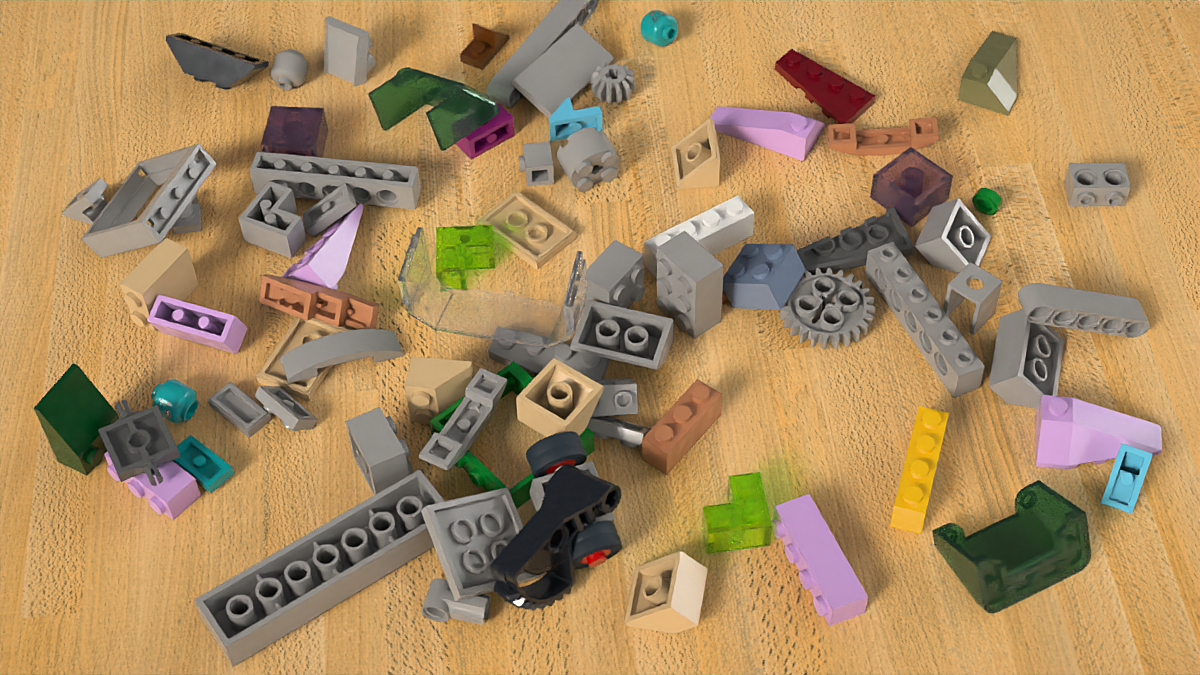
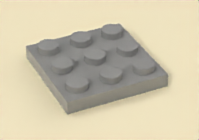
M508 487L425 506L421 512L454 600L458 601L494 591L496 580L490 571V564L523 528ZM523 570L517 577V582L522 584L537 580L542 574L532 575Z

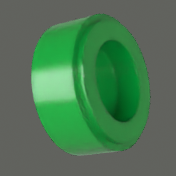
M980 188L972 198L976 209L987 215L996 214L1002 205L1000 196L988 188Z

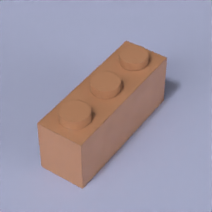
M697 379L642 438V460L668 475L721 416L722 393Z

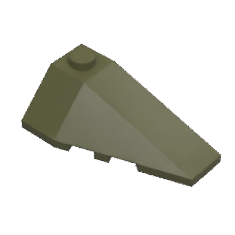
M992 31L972 57L962 75L957 100L1008 116L1017 99V38Z

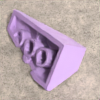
M717 106L710 117L714 120L715 130L801 161L806 159L825 128L824 122L792 112Z
M359 203L350 213L336 220L322 234L323 238L318 240L313 246H310L304 252L306 255L297 264L293 263L281 277L336 290L339 287L337 282L345 272L364 206Z
M1041 395L1035 416V466L1073 469L1077 468L1078 464L1094 462L1095 465L1103 464L1107 459L1117 457L1121 443L1152 453L1153 455H1158L1162 452L1161 425L1075 398Z

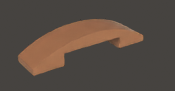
M936 117L909 119V127L855 131V123L827 125L829 148L853 155H894L914 151L939 141Z

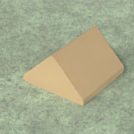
M709 118L671 147L676 185L680 189L719 186L720 155L714 120Z

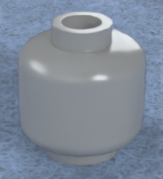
M287 49L276 55L271 69V77L281 89L291 90L292 87H300L304 82L308 63L303 54L296 50Z

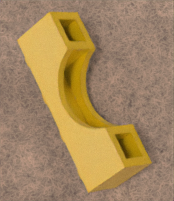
M918 406L893 507L890 527L921 534L949 417L948 412Z

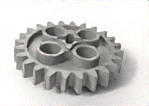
M816 268L815 275L806 270L804 279L801 277L780 310V319L784 320V328H791V336L800 334V343L805 342L807 339L811 340L810 346L812 348L817 342L821 343L823 350L831 343L836 350L838 349L839 342L849 347L850 339L859 342L860 334L866 335L868 327L872 326L875 307L873 306L874 297H869V288L862 289V280L853 282V274L846 278L843 277V270H840L836 275L832 274L831 268L827 269L826 274H822L821 270Z

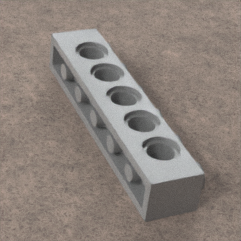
M257 151L249 171L255 194H259L267 182L271 181L293 189L294 198L322 200L346 183L353 190L356 204L416 210L421 192L419 170L415 166Z
M890 242L869 250L865 267L866 276L952 397L956 398L980 388L985 368L984 364L895 243Z

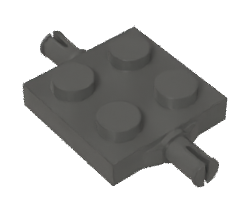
M121 400L125 410H123L120 402H117L115 408L121 418L108 426L98 429L120 481H125L146 472L151 485H157L154 475L158 483L161 484L163 477L158 467L181 456L158 406L132 413L127 400Z

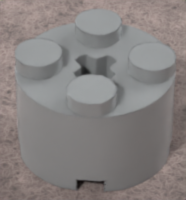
M595 127L581 129L567 138L569 143L564 148L561 145L557 151L559 163L573 186L578 188L580 192L590 190L593 184L601 181L611 182L618 175L616 170L620 164V156L602 129L601 131H597Z

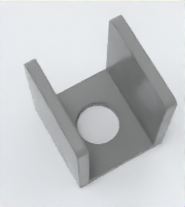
M970 262L948 284L943 310L949 316L965 298L975 303L976 307L970 333L975 335L996 311L1002 280ZM971 279H978L984 285L980 289L969 287Z

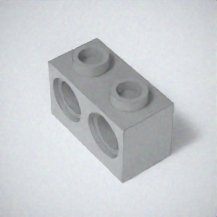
M1069 163L1064 181L1069 207L1125 206L1131 188L1125 163Z

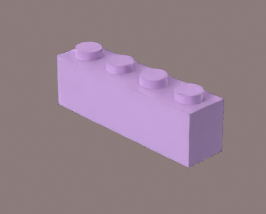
M810 494L776 505L774 507V517L771 520L772 531L776 538H781L785 544L786 556L791 564H796L804 589H809L814 597L813 603L819 616H824L829 626L865 613L868 595Z

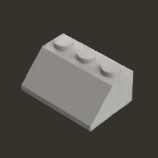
M588 300L570 345V350L657 370L666 363L674 340L673 319Z
M1023 309L1000 317L989 387L1006 403L1038 409L1041 395L1057 396L1065 340L1050 326L1029 322Z

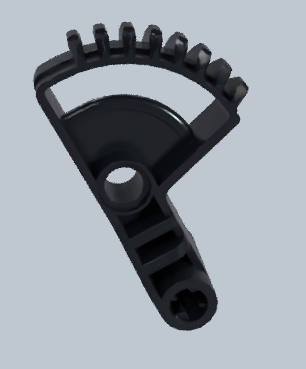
M565 464L561 466L549 479L541 508L490 564V571L496 580L494 592L511 605L533 611L537 608L543 610L546 605L552 607L555 600L561 601L563 599L564 593L570 594L571 587L575 584L572 539L577 533L585 530L583 526L586 523L592 524L596 521L594 514L597 510L611 513L617 508L622 495L620 487L572 465ZM523 570L532 575L546 573L536 582L524 587H520L517 582V577Z

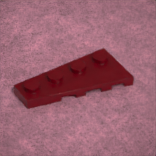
M792 48L775 63V70L795 89L800 88L805 93L807 100L819 105L822 108V113L828 119L832 117L837 124L855 122L875 103L876 95Z

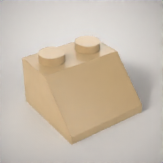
M411 356L405 382L411 422L430 424L429 421L464 397L466 395V387L474 377L472 361Z
M553 358L516 397L518 420L545 437L567 431L576 432L580 436L590 421L604 386Z
M682 551L636 567L624 624L628 627L673 634L698 626L708 569Z

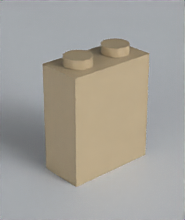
M165 237L122 280L120 285L124 294L123 298L131 313L130 318L140 327L145 326L156 331L157 329L147 319L158 294L185 301L199 286L188 248Z

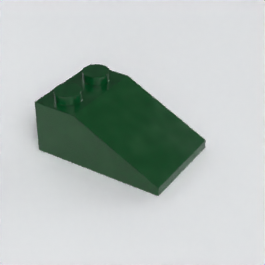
M73 363L34 407L35 413L59 463L84 475H88L95 466L100 464L107 449L98 429L114 423L119 419V416L78 365Z

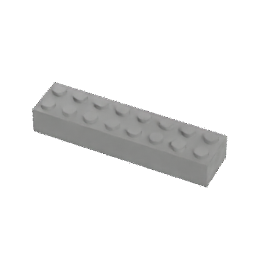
M419 469L196 598L194 601L201 619L234 667L433 548L434 544L421 510L427 505L445 502V500Z

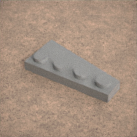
M497 329L488 351L490 359L505 366L515 361L524 371L535 375V377L555 358L592 380H603L610 362L608 358L570 350L571 344L502 329Z

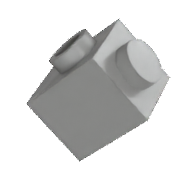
M550 142L523 144L524 155L518 157L520 172L526 173L527 187L554 184Z

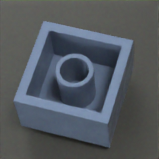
M745 244L723 277V290L733 308L781 310L806 269L793 244Z

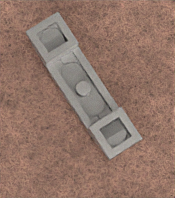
M357 329L334 333L307 342L281 356L280 361L288 383L317 377L318 368L370 356L377 363L403 357V351L394 331Z
M480 368L466 387V396L441 432L433 434L419 454V458L445 470L453 467L472 446L488 422L507 385V379Z

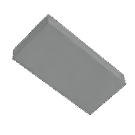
M229 382L208 399L209 405L249 438L272 420L271 414L232 382Z

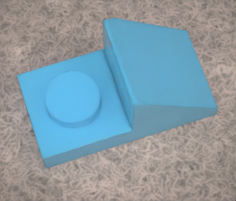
M567 97L549 118L550 141L567 139L573 133L587 127H595L597 131L603 130L600 106L573 110L570 97Z
M1121 443L1101 503L1132 514L1153 454Z

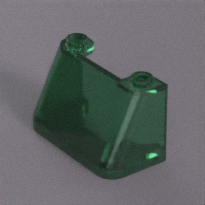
M1040 480L1025 486L1018 492L1014 504L1015 514L965 537L964 530L956 523H948L932 530L936 549L975 602L988 613L1000 612L1085 569L1091 559L1086 512Z

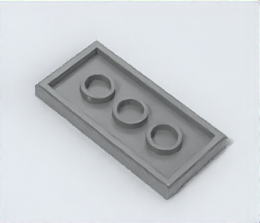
M576 24L520 73L511 85L547 118H550L567 97H570V100H572L591 83L592 73L596 71L597 66L604 67L606 62L611 64L615 57L581 26Z

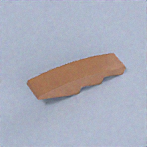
M268 274L262 276L260 303L307 321L316 318L336 327L345 324L356 329L376 328L380 305L378 303L335 289Z

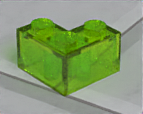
M493 225L436 227V277L439 293L467 292V270L496 269Z
M760 472L729 476L727 493L729 503L703 506L702 530L707 554L770 546L772 522Z

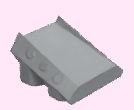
M330 16L326 17L324 74L329 73L354 84V87L365 84L367 74L376 65L374 57L368 52L373 46L369 32Z

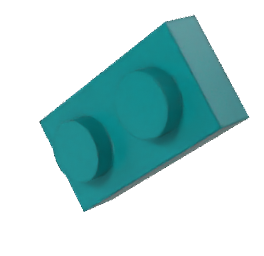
M191 434L177 445L181 457L172 461L193 476L196 482L208 492L213 493L234 474L232 466Z

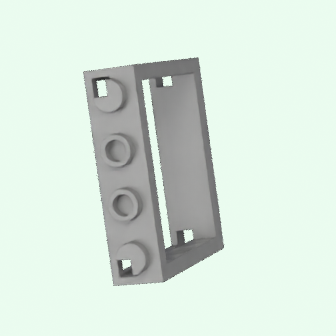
M199 143L138 162L81 239L100 258L161 243L217 163ZM140 169L146 174L145 176L141 177L138 174ZM163 184L138 220L131 222L155 188Z

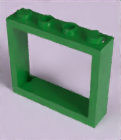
M515 361L496 373V375L507 379V385L501 398L511 391L519 395L533 380ZM465 396L429 421L432 436L435 432L438 434L441 432ZM586 427L581 433L580 439L588 456L595 451L594 433ZM469 450L455 464L457 468H463L469 473L470 479L477 487H483L487 492L506 488ZM533 473L509 489L516 509L531 499L529 492L533 479H536Z

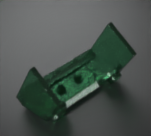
M410 67L400 69L396 76L368 93L384 131H387L425 104L433 106L432 109L426 112V115L442 151H445L492 119L500 111L496 99L463 83L417 69H411Z

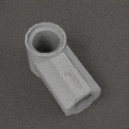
M439 578L433 579L421 612L425 617L436 622H446L449 618L484 625L490 613L491 596L480 594L455 601L448 581Z

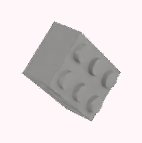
M683 231L657 247L656 303L660 311L668 314L676 322L680 330L686 331L695 339L721 322L724 265L686 231Z

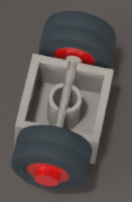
M567 431L550 435L539 440L526 451V458L533 476L536 478L533 479L529 492L536 512L541 508L549 479L561 466L569 464L599 477L593 461L585 463L587 454L582 446L580 436L576 432ZM597 510L594 514L596 521L592 524L586 523L583 526L585 530L574 536L571 543L574 569L600 565L622 549V542L613 524L615 520L613 512L605 513Z

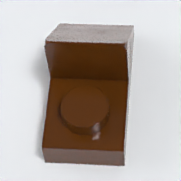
M473 23L474 39L461 52L460 59L463 63L483 70L509 40V35Z

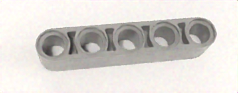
M1042 283L1027 284L1018 292V298L1026 319L1031 323L1128 338L1139 337L1150 328L1141 303L1135 298Z

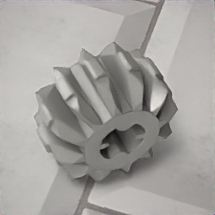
M606 62L604 67L597 66L596 71L592 73L591 77L593 96H596L599 102L607 101L609 105L612 102H617L620 105L622 100L629 101L631 94H634L635 90L633 71L628 69L627 64L619 66L618 62L614 65Z

